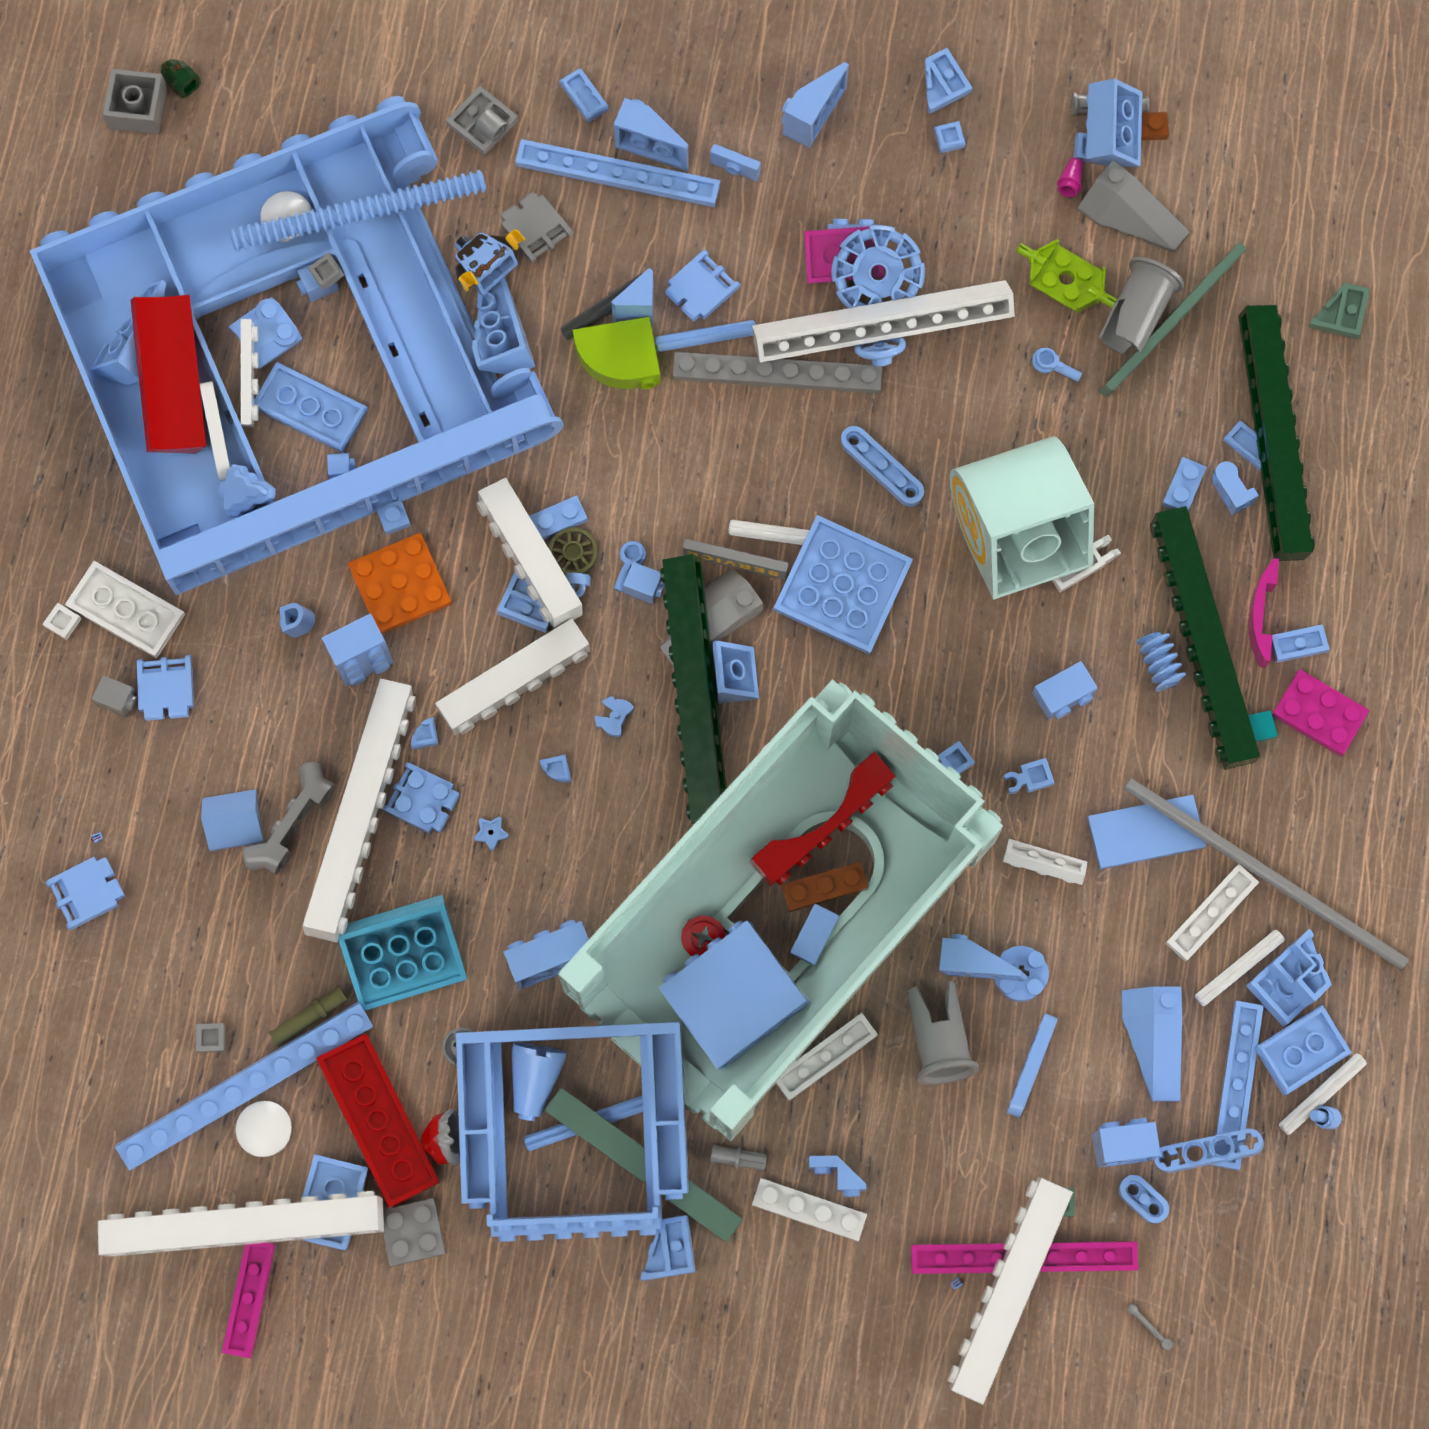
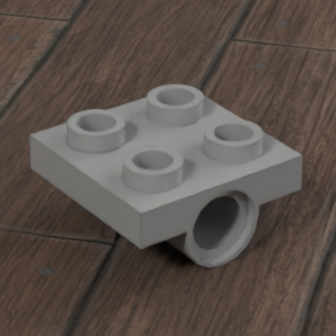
M479 86L446 120V124L485 156L518 122V116L483 87Z

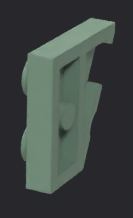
M1344 283L1316 317L1311 320L1309 328L1358 339L1370 289Z

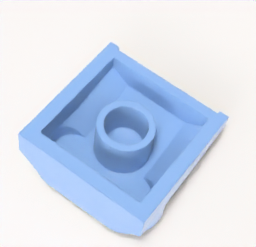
M272 297L259 302L256 308L229 326V329L234 332L240 342L241 319H251L254 326H258L259 340L254 342V353H258L259 370L302 342V337L295 324L281 305Z

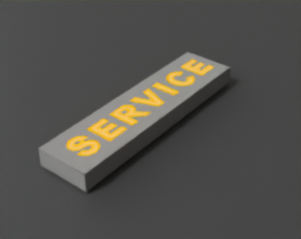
M685 539L683 556L694 554L702 561L786 580L788 572L787 562L690 539Z

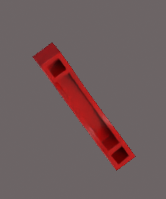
M873 752L850 774L849 786L844 800L837 812L826 823L800 837L770 841L750 859L749 863L770 887L776 882L780 886L792 875L789 870L796 864L801 868L812 858L810 855L812 850L817 846L821 850L833 840L830 835L835 830L839 829L840 832L845 830L853 822L850 818L857 811L863 814L874 804L871 801L878 793L881 797L893 787L891 782L896 777L895 774Z

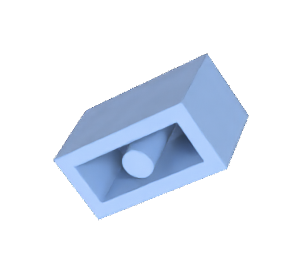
M1082 661L1036 685L1032 694L1048 720L1055 716L1057 719H1060L1071 712V707L1077 704L1081 707L1091 702L1098 687Z

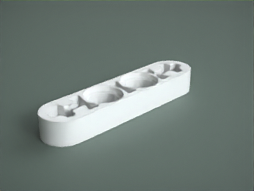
M213 381L200 383V389L219 481L226 479V473L230 469L214 385Z

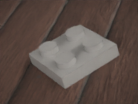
M434 1198L383 1210V1235L390 1267L446 1254Z

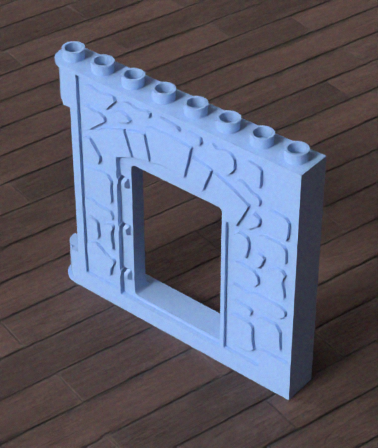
M401 96L387 98L378 104L376 112L359 119L354 115L342 116L329 125V131L312 138L306 134L292 136L282 143L281 150L264 157L257 153L245 155L233 164L232 170L214 176L212 173L197 174L186 182L185 188L167 196L163 192L147 194L137 202V208L120 215L114 211L100 213L89 221V227L69 234L67 231L52 232L42 238L40 247L30 250L162 572L176 596L376 513V509L399 500L405 501L537 446L556 436L564 427L562 419L555 417L535 371L531 372L529 368H521L498 379L496 373L478 369L472 350V341L475 340L476 330L424 214L418 206H415L414 210L407 208L405 212L398 210L399 213L395 214V211L390 212L391 215L389 216L386 213L383 214V217L375 216V219L369 217L367 221L361 219L359 223L352 221L351 225L344 223L343 227L336 225L334 229L327 227L328 230L326 231L319 229L320 232L318 233L316 231H312V234L309 235L304 233V236H298L287 242H276V240H273L272 244H268V242H265L263 246L256 244L255 248L248 246L247 250L240 248L238 252L233 247L230 235L231 229L234 228L236 231L241 226L243 229L247 228V225L253 227L255 223L261 225L260 215L264 203L272 195L279 192H296L308 201L311 210L319 211L318 208L322 207L324 210L327 209L326 206L332 208L334 204L342 205V202L349 204L350 200L357 202L358 198L366 200L367 196L374 198L375 194L382 196V193L390 194L392 190L395 193L400 188L402 191L406 190V187L412 189L410 184L421 180V176L427 175L434 170L438 163L435 152L419 120L421 111L416 103L405 102ZM329 252L345 274L344 277L418 443L274 502V500H271L266 504H256L252 511H246L240 517H228L227 512L224 510L223 500L219 496L218 489L222 481H219L202 394L201 401L206 447L196 454L147 452L139 382L125 385L95 375L89 370L105 343L111 345L117 337L118 333L115 330L118 325L123 324L126 319L132 316L130 313V300L133 297H139L147 285L163 280L166 282L164 297L190 295L199 383L213 381L230 468L233 464L246 466L247 471L255 473L259 481H265L200 330L198 319L201 316L299 277L297 270L315 263ZM363 276L368 285V287L364 289L362 288L361 283L359 281V278ZM392 345H395L399 355L394 358L389 349ZM424 414L429 422V426L424 427L420 418Z

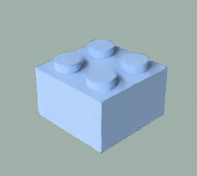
M1147 1118L1130 1120L1129 1123H1126V1126H1120L1119 1122L1104 1123L1098 1127L1099 1130L1092 1134L1097 1168L1153 1161L1161 1156L1156 1122L1148 1123Z

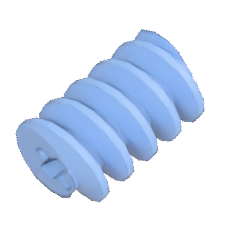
M1155 632L1136 641V644L1143 645L1140 648V653L1147 655L1143 660L1144 663L1151 665L1147 670L1148 673L1155 674L1151 679L1152 683L1159 684L1155 689L1156 692L1176 686L1186 676L1185 672L1177 673L1176 671L1182 666V663L1172 662L1178 656V653L1168 652L1174 647V644H1165L1164 642L1170 637L1169 633L1161 634L1160 632Z

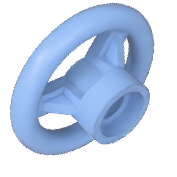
M899 337L855 345L854 350L859 357L871 359L872 365L886 366L892 363L893 356L904 351L906 341ZM887 342H894L898 345H890Z

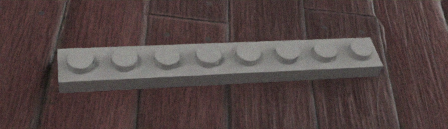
M675 352L673 380L880 394L882 366L789 359L760 362L758 357Z

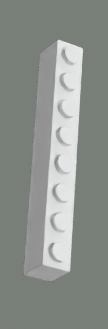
M1040 1177L1037 1178L1036 1182L1031 1181L1026 1192V1196L1029 1197L1025 1208L1020 1207L1015 1218V1223H1018L1014 1234L1009 1233L1003 1249L1007 1251L1003 1261L998 1259L993 1269L992 1275L996 1277L992 1287H986L981 1298V1302H984L983 1308L980 1313H975L971 1321L970 1328L973 1329L969 1340L964 1339L960 1347L959 1355L962 1356L958 1367L953 1365L947 1381L950 1382L949 1388L952 1391L980 1404H984L1072 1196V1191Z

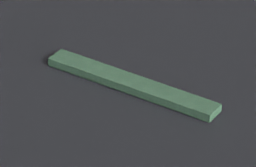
M1241 242L1224 256L1151 334L1142 351L1136 350L1098 390L1104 397L1110 395L1246 251V247Z
M560 1088L544 1111L646 1184L645 1148L563 1088ZM690 1180L689 1193H683V1199L668 1200L725 1242H728L743 1220Z

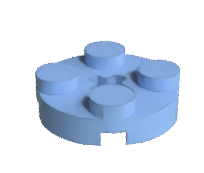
M1015 946L1005 950L999 957L1016 968L1024 967V971L1028 972L1026 981L993 979L997 989L999 988L1000 992L1009 1000L1016 1002L1030 1001L1038 996L1047 985L1049 970L1044 956L1040 952L1026 946Z

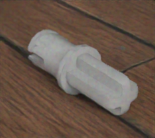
M713 1144L710 1162L734 1165L735 1169H738L739 1166L764 1170L767 1155L741 1150L739 1146L738 1149Z

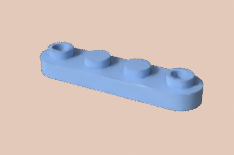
M850 426L842 432L841 446L843 450L900 503L913 507L922 501L924 487L921 482L868 433L858 426ZM856 439L858 444L852 445L849 443V440ZM908 491L914 492L915 496L910 498L907 497L905 493Z

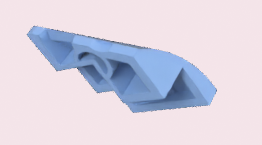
M1310 929L1297 938L1246 985L1282 1027L1288 1025L1305 1007L1315 1002L1332 985L1328 973L1324 970L1321 954L1316 952L1312 941L1314 935Z

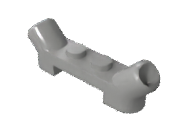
M307 762L298 768L302 791L297 798H292L287 805V814L283 820H278L274 824L269 841L244 848V862L246 868L250 871L265 868L274 875L279 874L292 856L285 846L313 804L323 810L331 798L336 784L324 778L322 765L318 762Z

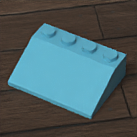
M443 895L347 923L344 935H339L338 940L357 999L364 1011L467 980Z

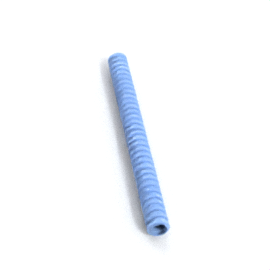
M477 170V173L474 174L471 171L469 175L465 176L463 173L458 178L455 175L453 179L446 177L445 181L438 179L437 183L430 181L428 185L422 183L420 187L414 185L412 189L406 187V190L402 191L400 188L398 192L394 193L392 190L390 194L382 193V196L375 194L374 198L367 196L366 200L358 198L357 202L350 200L349 204L342 202L340 206L334 204V207L326 206L327 209L324 210L322 207L318 208L319 211L312 209L310 210L311 213L304 211L302 212L303 215L298 213L294 214V217L287 215L286 219L279 217L278 221L271 219L269 223L263 221V224L255 223L253 227L247 225V228L243 229L241 226L236 231L233 228L230 232L233 247L238 252L240 248L247 250L248 246L255 248L256 244L263 246L265 242L272 244L273 240L280 242L281 238L288 240V237L296 238L298 234L304 236V233L309 235L312 234V231L318 233L320 232L319 229L326 231L328 230L327 227L334 229L336 225L343 227L344 223L351 225L352 221L359 223L361 219L367 221L369 217L375 219V216L383 217V214L386 213L389 216L391 215L390 212L394 211L397 214L399 213L398 210L405 212L407 208L414 210L415 206L422 208L423 204L430 206V203L438 204L440 200L446 202V199L454 200V197L457 196L458 199L462 198V195L468 197L470 196L469 193H474V195L478 194V191L485 193L484 177L480 170Z

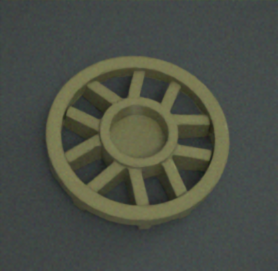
M571 527L559 531L551 539L548 547L552 555L553 553L561 555L556 560L558 564L564 559L567 561L565 566L561 568L564 574H584L590 571L598 556L595 539L589 532L581 528ZM568 533V542L559 539ZM571 533H578L577 541H571ZM582 535L586 536L590 541L581 543ZM555 542L562 545L563 549L553 548ZM593 546V551L583 550L585 547ZM593 556L590 563L584 557ZM580 560L586 566L583 569H579L577 562ZM571 564L574 565L576 571L568 570Z

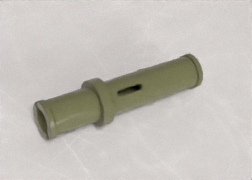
M338 986L319 1000L317 998L312 1000L313 1004L292 1016L274 1030L269 1031V1034L275 1044L280 1046L283 1042L320 1018H327L329 1012L342 1003L347 1002L348 998L340 986Z

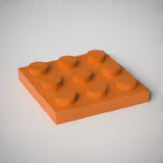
M421 532L347 563L369 614L371 613L381 634L452 605Z

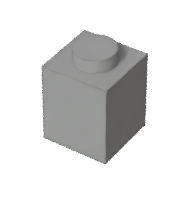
M103 675L92 697V701L98 707L126 718L129 711L132 712L135 709L138 697H136L137 692L133 687Z

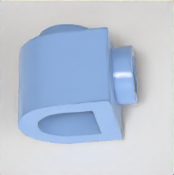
M349 453L327 455L329 479L356 469L355 458H350Z
M297 603L280 607V627L283 633L296 638L311 631L315 624V615L311 610Z

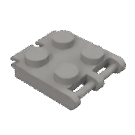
M531 192L519 201L521 210L514 204L500 214L501 219L504 221L501 223L502 228L507 234L517 229L526 239L520 242L518 246L532 264L537 261L536 257L546 250L554 249L555 244L566 236L571 237L573 235L571 228L543 194L538 197L534 192Z

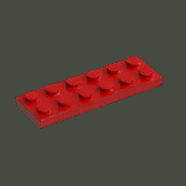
M367 1033L316 1057V1061L388 1208L390 1209L440 1184Z

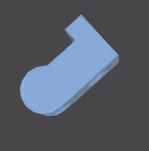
M1225 461L1216 467L1212 475V482L1232 515L1256 502L1259 497L1254 487L1249 490L1245 488L1238 477V469L1235 464Z

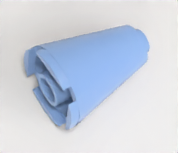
M513 1042L514 1112L519 1113L518 1118L535 1121V1117H541L565 1063L567 1053L543 1045L540 1047L533 1046L534 1044Z

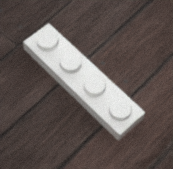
M241 319V425L254 428V421L259 420V407L254 405V395L259 393L258 379H254V368L259 367L258 353H254V342L259 340L258 326H254L251 319Z
M1238 864L1165 944L1186 962L1255 888L1259 881Z
M862 1013L796 1060L776 1082V1085L788 1101L792 1100L878 1037L877 1032Z
M762 1178L752 1203L754 1207L859 1242L867 1217L865 1213Z

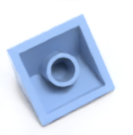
M650 268L611 301L614 323L650 317V323L653 326L654 286L653 271Z
M717 640L713 641L712 653L718 703L759 699L754 647Z
M256 789L202 798L201 820L210 852L264 843Z

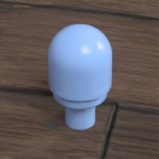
M1322 1106L1312 1110L1310 1113V1119L1320 1128L1332 1130L1337 1128L1342 1121L1341 1113L1333 1107Z

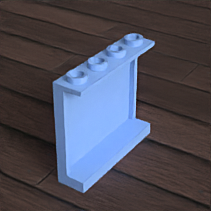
M742 920L731 926L729 928L730 934L723 939L718 937L710 942L705 953L701 956L698 954L692 956L685 962L686 967L679 973L676 971L670 973L663 979L664 984L659 987L662 994L706 1055L719 1070H724L811 1003L807 996L801 993L754 929L753 923L748 920L744 923Z

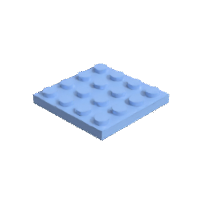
M817 515L773 611L870 655L913 559Z

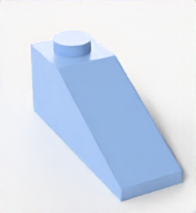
M952 934L951 938L942 939L939 971L944 975L1026 981V975L1021 970L973 941L968 940V936Z

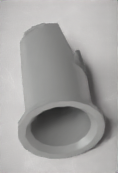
M1134 257L1130 260L1129 268L1132 272L1099 336L1105 346L1122 355L1132 346L1136 347L1139 352L1142 351L1172 294L1182 291L1184 287V281L1174 270L1150 258Z
M948 982V990L945 993L944 1021L932 1023L930 1012L918 988L915 986L906 992L922 1067L921 1072L917 1074L916 1078L918 1083L924 1085L957 1082L969 1078L980 1071L979 1064L973 1062L970 1058L957 994L958 987L954 982Z

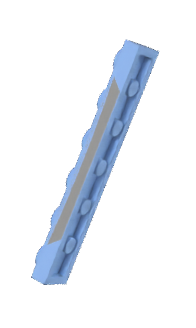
M1237 1000L1234 1002L1215 1135L1246 1129L1257 1055L1254 1047L1258 1045L1263 1005ZM1237 1137L1233 1138L1236 1145V1153H1240L1241 1150L1238 1146H1243L1244 1142L1238 1143ZM1225 1140L1219 1141L1215 1146V1151L1220 1156L1227 1155L1231 1150L1230 1143ZM1241 1159L1212 1164L1210 1166L1239 1171Z

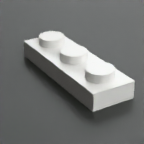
M1012 839L1008 840L1003 862L1009 863L1014 867L1026 868L1036 871L1041 875H1050L1060 878L1065 882L1080 885L1083 884L1087 868V861Z

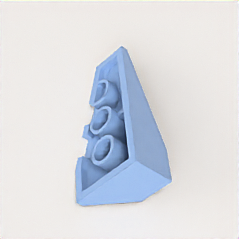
M504 276L483 296L478 292V316L474 324L476 333L475 340L472 341V350L479 370L506 375L517 369H530L536 366L506 277Z
M160 280L147 285L139 297H164L166 282ZM131 316L123 324L118 325L115 330L118 333L117 337L111 345L105 343L89 370L90 372L125 385L139 382Z
M1153 986L1122 990V1021L1128 1031L1133 1051L1136 1053L1151 1101L1180 1102L1182 1048L1181 987Z

